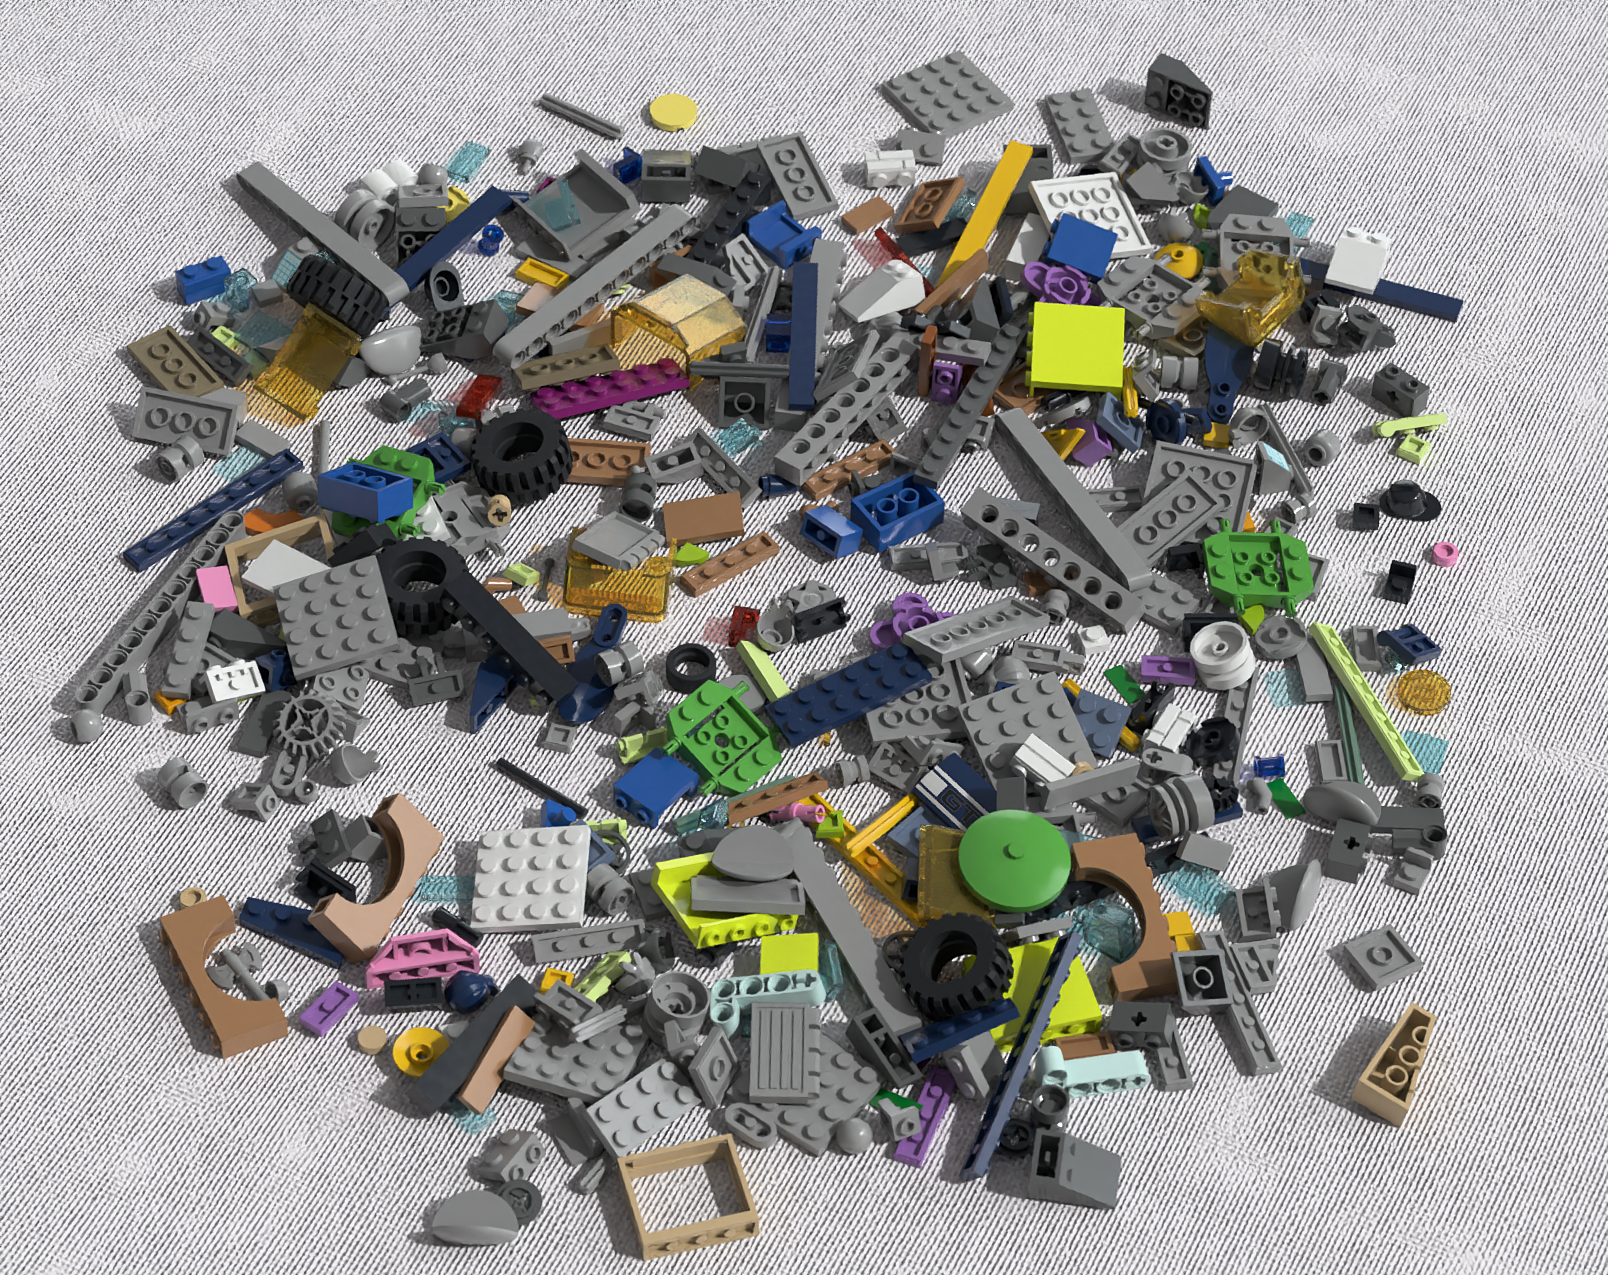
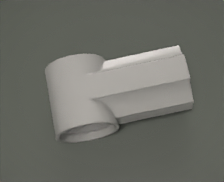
M138 670L129 671L123 677L128 720L133 725L142 726L149 723L152 719L146 674L140 673Z

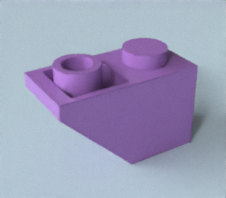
M934 362L931 401L953 405L957 403L962 385L963 366Z
M1074 417L1066 419L1068 430L1075 428L1085 430L1084 435L1070 452L1076 461L1091 467L1112 452L1109 433L1103 432L1097 424Z

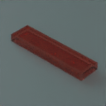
M882 227L877 228L874 231V235L893 260H902L922 275L924 293L927 298L935 290L934 287Z
M478 374L456 407V416L481 420L502 388L503 378Z

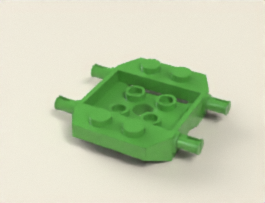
M385 445L379 447L362 461L349 457V461L347 460L346 464L356 462L413 478V483L418 484L417 487H413V508L404 511L400 516L387 518L383 523H387L398 540H404L407 534L417 537L420 533V527L413 525L416 512L427 503L432 493L443 495L446 489L444 484L435 482L431 460ZM320 506L321 509L330 511L329 508ZM344 512L332 513L331 528L334 533L354 539L352 534L363 526L367 528L373 524L369 522V519L362 517L353 518Z
M1224 518L1220 519V533L1204 539L1202 544L1209 592L1227 607H1234V613H1237V616L1238 614L1239 616L1245 614L1244 607L1259 603L1271 608H1285V615L1287 617L1290 615L1291 617L1296 616L1295 606L1310 596L1314 589L1306 542L1282 533L1279 520H1276V523L1275 520L1269 522L1271 533L1232 532L1230 520L1227 518L1226 520ZM1275 553H1279L1286 591L1281 589ZM1250 571H1258L1261 576H1254Z
M708 680L665 717L668 743L660 748V752L662 754L665 752L663 756L669 757L676 750L682 758L694 764L700 778L705 782L697 788L698 794L705 790L700 795L703 798L711 791L729 796L744 793L782 760L776 737L780 734L774 725L767 729L739 699L741 695L749 690L748 684L744 686L745 681H741L733 689ZM719 707L722 708L720 713L691 737L687 738L685 736ZM715 737L723 738L727 746L725 748L717 746L714 740ZM754 744L756 745L751 751H749L744 757H742L738 762H736L732 767H730L725 773H723L722 775L720 774L726 767H728L732 762H734L738 757H740L751 746H753Z

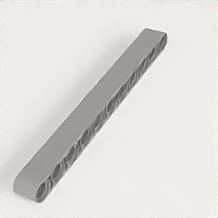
M256 161L236 174L240 186L299 236L302 238L308 237L323 249V255L331 262L347 270L376 290L386 301L387 307H390L410 293L406 282L401 276L260 162Z
M677 204L671 206L503 336L495 344L493 356L512 369L519 368L549 344L548 340L560 336L689 235L697 224V217Z
M1015 407L995 414L993 419H995V428L999 435L1114 581L1131 593L1151 586L1153 581L1148 566L1020 407Z
M229 511L222 515L75 691L77 711L80 709H91L100 715L124 687L123 677L129 671H136L140 668L184 615L187 602H195L200 596L201 592L196 577V570L224 566L228 562L224 545L246 539L245 519L242 513Z

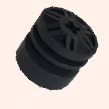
M1266 337L1257 364L1254 388L1271 392L1275 382H1280L1279 393L1284 395L1289 384L1291 385L1289 396L1297 398L1308 371L1309 347L1301 346L1299 354L1296 356V344L1292 343L1288 352L1283 353V341Z

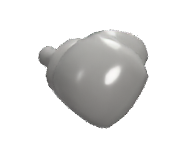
M525 139L518 146L517 155L521 156L520 162L524 164L521 170L522 175L527 174L530 165L536 166L540 156L543 154L544 145L540 141Z

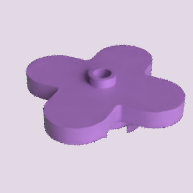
M1034 261L1028 263L1021 272L1020 279L1023 286L1039 297L1038 302L1099 306L1102 304L1100 299L1091 293V288L1088 289L1087 287L1090 277L1071 266L1065 265L1063 267L1059 265L1057 268L1055 266L1050 268L1041 262Z
M911 592L903 593L894 600L893 620L878 622L871 628L870 646L874 651L879 652L902 641L903 635L906 632L957 614L952 612L940 613L938 610L936 613L929 608L928 602L923 596Z

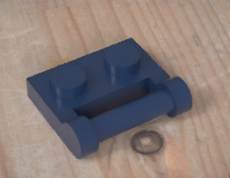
M443 432L406 450V452L419 456L426 454L440 469L436 473L434 471L436 483L444 484L446 481L471 470L470 460Z
M1412 623L1402 625L1397 630H1384L1377 634V642L1380 646H1389L1399 655L1398 657L1402 662L1410 666L1436 659L1443 651L1442 648Z

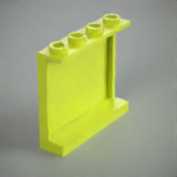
M1035 302L1034 312H1029L1028 327H1033L1032 332L1028 331L1027 346L1032 347L1031 351H1027L1026 366H1031V370L1026 371L1025 386H1030L1029 397H1033L1034 387L1098 392L1109 391L1120 401L1123 382L1125 308Z
M714 852L655 863L650 885L696 949L795 929L798 915L691 910V877H696V875H712L721 879V876H728L718 871L712 865Z
M1058 937L1008 949L1013 959L1014 975L1009 980L1011 986L1008 993L1004 992L1002 996L1005 999L1009 997L1012 999L1019 1011L1020 1017L989 1030L1000 1053L1011 1051ZM976 955L963 958L962 977L973 967ZM1079 955L1070 965L1069 978L1060 989V999L1056 1006L1052 1008L1049 1016L1051 1019L1050 1023L1040 1037L1041 1045L1053 1042V1038L1097 1033L1101 1030L1102 1013Z

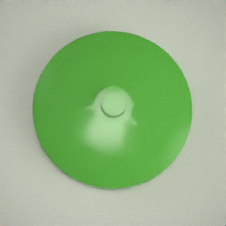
M1000 810L976 820L963 835L957 859L959 874L971 894L982 903L994 909L1011 913L1035 911L1054 901L1063 891L1071 868L1070 851L1061 833L1044 818L1021 810Z

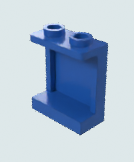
M782 200L758 215L751 217L746 222V237L749 242L784 270L793 266V262H799L811 255L815 238L822 239V230L816 225L807 230L786 213V203Z
M1063 213L1059 219H1054L1050 228V233H1053L1051 241H1046L1042 251V255H1045L1043 263L1048 265L1049 262H1053L1063 267L1065 265L1071 266L1082 274L1089 276V282L1097 285V282L1103 279L1118 234L1066 213Z
M655 747L613 784V801L616 806L621 810H626L635 816L640 823L646 824L652 829L658 826L659 816L683 794L691 798L697 793L698 774L672 756H663L665 752L662 754L658 747Z

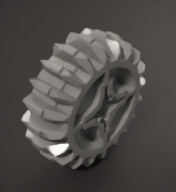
M310 689L308 695H305L300 690L299 697L297 698L290 695L291 702L288 704L281 702L283 711H275V715L278 718L273 721L275 728L273 735L277 739L276 743L283 750L292 748V756L295 758L297 757L298 749L301 750V754L306 756L307 762H309L311 756L319 761L321 753L329 756L328 749L330 747L338 748L336 740H343L344 736L341 732L346 730L344 723L346 716L342 712L341 705L336 702L333 696H327L322 690L316 694L315 690ZM305 720H308L309 723L312 724L311 726L314 729V731H311L310 728L307 727L308 725L305 722Z

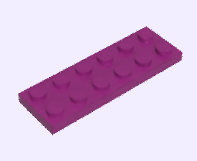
M662 358L656 363L648 365L638 364L632 369L624 371L614 370L613 373L600 377L590 376L583 381L565 382L555 388H541L537 392L530 394V401L533 407L539 410L540 413L544 411L552 415V417L560 419L688 387L690 382L688 375L673 358Z

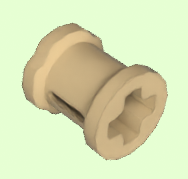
M504 495L492 496L488 501V519L496 526L506 525L511 519L510 500ZM497 508H501L502 512H498Z

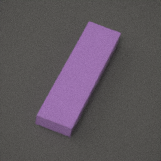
M935 1066L931 1067L916 1101L923 1105V1108L919 1111L921 1132L899 1140L893 1154L894 1161L921 1169L957 1086L951 1071Z

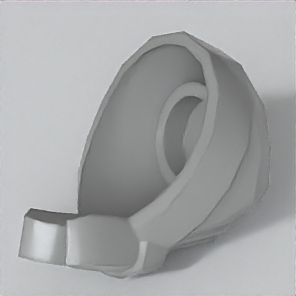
M1175 206L1170 208L1168 213H1161L1157 225V231L1168 243H1182L1190 237L1194 229L1184 221L1188 216L1187 213L1183 212L1178 216Z
M891 312L882 317L873 318L863 327L864 330L860 336L875 329L880 335L878 341L881 343L887 342L894 328L904 329L900 327L903 316L898 312Z
M1255 407L1237 410L1230 420L1231 427L1228 431L1233 448H1242L1241 444H1251L1265 435L1269 428V419L1262 410Z
M772 599L768 611L763 613L758 619L754 633L757 643L763 649L780 652L785 650L793 641L795 635L794 626L787 616L791 610L789 601L782 603L778 607L777 599Z
M1004 656L997 660L985 675L980 676L976 683L980 685L985 684L982 696H986L988 693H993L997 681L1019 684L1030 680V673L1023 661L1013 656Z
M350 743L338 747L333 752L330 760L334 776L344 784L362 782L368 777L370 771H380L384 767L378 762H373L379 756L378 751L371 750L365 754L357 746Z
M630 952L632 961L630 963L620 962L619 967L625 973L617 978L614 986L619 992L636 997L647 993L652 988L656 975L651 962L646 957L641 958L638 952Z

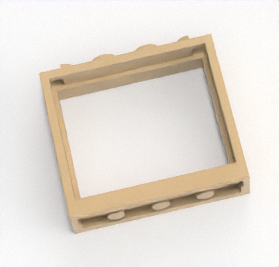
M325 513L224 545L242 618L259 627L281 621L275 598L268 597L248 604L239 563L259 557L274 539L291 547L321 536L323 537L329 559L334 555L332 550L336 547V543Z
M731 1133L721 1136L714 1135L698 1141H686L682 1144L666 1148L658 1147L652 1151L638 1154L631 1153L629 1156L617 1158V1176L644 1261L759 1236V1216ZM725 1159L742 1211L741 1213L656 1232H646L631 1179Z

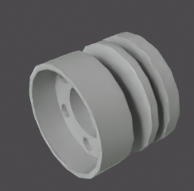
M1192 772L1175 778L1173 783L1165 781L1160 785L1157 784L1147 789L1146 804L1148 814L1156 832L1163 840L1169 842L1177 837H1183L1186 830L1195 833L1213 826L1215 814L1212 798L1207 786L1198 774Z
M684 971L666 972L655 979L641 1018L642 1028L649 1038L655 1043L664 1046L662 1036L666 1035L664 1023L675 1020L687 1040L697 1039L711 1001L710 991L705 983L695 975Z

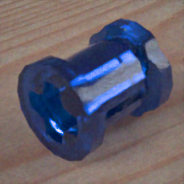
M487 225L482 231L483 238L479 240L477 247L484 256L491 257L498 253L499 243L504 238V232L497 225Z
M1277 754L1276 757L1261 758L1259 755L1254 756L1253 770L1255 777L1278 776L1279 778H1284L1285 762L1283 755Z

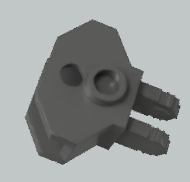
M1353 305L1347 308L1346 315L1348 320L1340 324L1338 330L1340 341L1348 348L1357 352H1363L1367 349L1374 350L1375 345L1390 349L1396 344L1394 329L1382 324L1380 317L1362 306Z

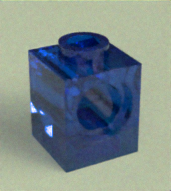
M767 313L766 352L789 353L792 314Z

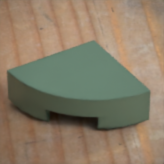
M253 349L245 357V360L254 366L248 374L252 380L271 367L270 361Z

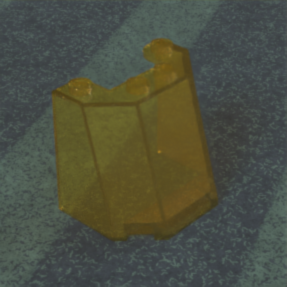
M686 273L667 280L611 310V346L617 348L639 328L645 330L683 352L686 357V374L690 382V386L685 388L691 391L703 378L700 375H691L689 373L690 362H702L706 357L719 354L720 346L743 342L745 340L746 324L725 294Z

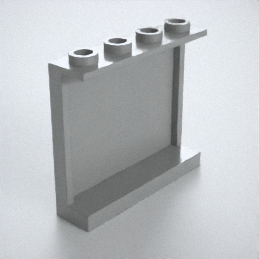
M582 148L574 153L578 164L524 204L515 196L512 198L516 206L514 212L521 221L526 220L533 232L538 231L547 244L552 243L555 251L560 256L564 254L570 261L641 210L634 193Z

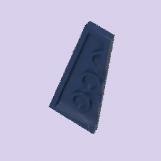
M247 897L239 916V924L270 939L275 937L283 941L284 945L291 949L297 947L308 952V956L313 959L319 960L321 958L330 962V966L338 970L344 958V955L307 920L313 910Z
M1010 997L1006 999L1001 998L974 1011L899 1035L914 1064L1014 1020L1020 1017V1014Z

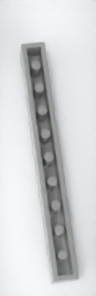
M815 238L810 263H818L814 388L817 387L821 379V373H818V371L824 368L825 355H822V353H827L829 338H826V335L831 336L833 321L830 318H835L837 304L834 301H839L841 287L838 284H843L844 269L842 267H847L848 253L844 252L845 242ZM789 348V353H788V357H787V361H786V365H788L789 367H790V348ZM782 378L775 408L774 429L799 432L804 427L806 421L812 418L813 411L788 410L789 378Z
M790 821L771 828L779 832ZM802 825L787 839L793 853L794 869L786 877L788 879H797V882H803L805 909L866 1011L877 1007L902 1044L899 1035L923 1026L921 1013L912 1007L910 996L905 989L900 987L895 970L888 967L883 950L880 947L877 948L873 942L871 930L862 924L857 907H852L845 887H840L837 882L833 867H828L822 849L814 844L810 829Z

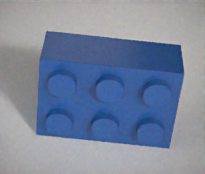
M351 462L317 475L318 505L329 508L331 512H344L353 518L362 517L369 519L371 523H383L385 519L392 516H400L404 511L413 508V478L356 462Z
M916 470L851 499L850 521L863 529L862 535L878 553L887 550L888 546H895L932 529L944 521L945 501L933 488L913 482V475Z

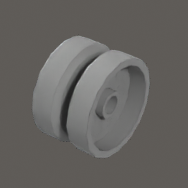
M1161 127L1148 130L1140 138L1135 168L1137 170L1140 169L1148 161L1151 165L1155 162L1164 172L1161 176L1171 177L1172 179L1176 172L1181 170L1188 171L1192 143L1182 132L1174 129Z
M359 189L347 196L341 203L335 215L334 223L368 251L372 252L380 248L390 237L396 223V210L392 205L384 200H380L369 190Z

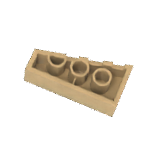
M1411 1002L1358 1079L1350 1098L1401 1128L1409 1111L1418 1075L1437 1016Z

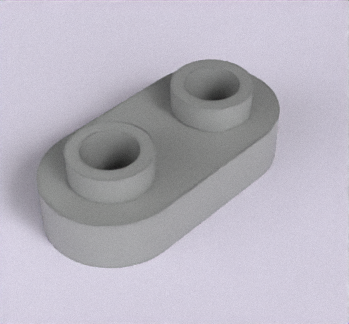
M292 748L283 750L279 754L272 776V786L276 794L280 796L295 794V787L302 781L307 766L306 756H302L301 750L298 749L296 758L292 756Z
M734 1103L726 1109L725 1126L728 1130L756 1148H768L775 1143L777 1127L773 1121L744 1103Z

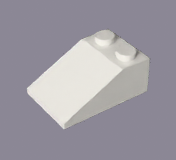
M1345 227L1336 246L1325 283L1373 294L1387 265L1392 239L1380 233L1371 234L1363 232L1357 227Z
M902 260L889 261L887 265L877 268L838 303V308L859 323L919 305L925 299L922 275Z

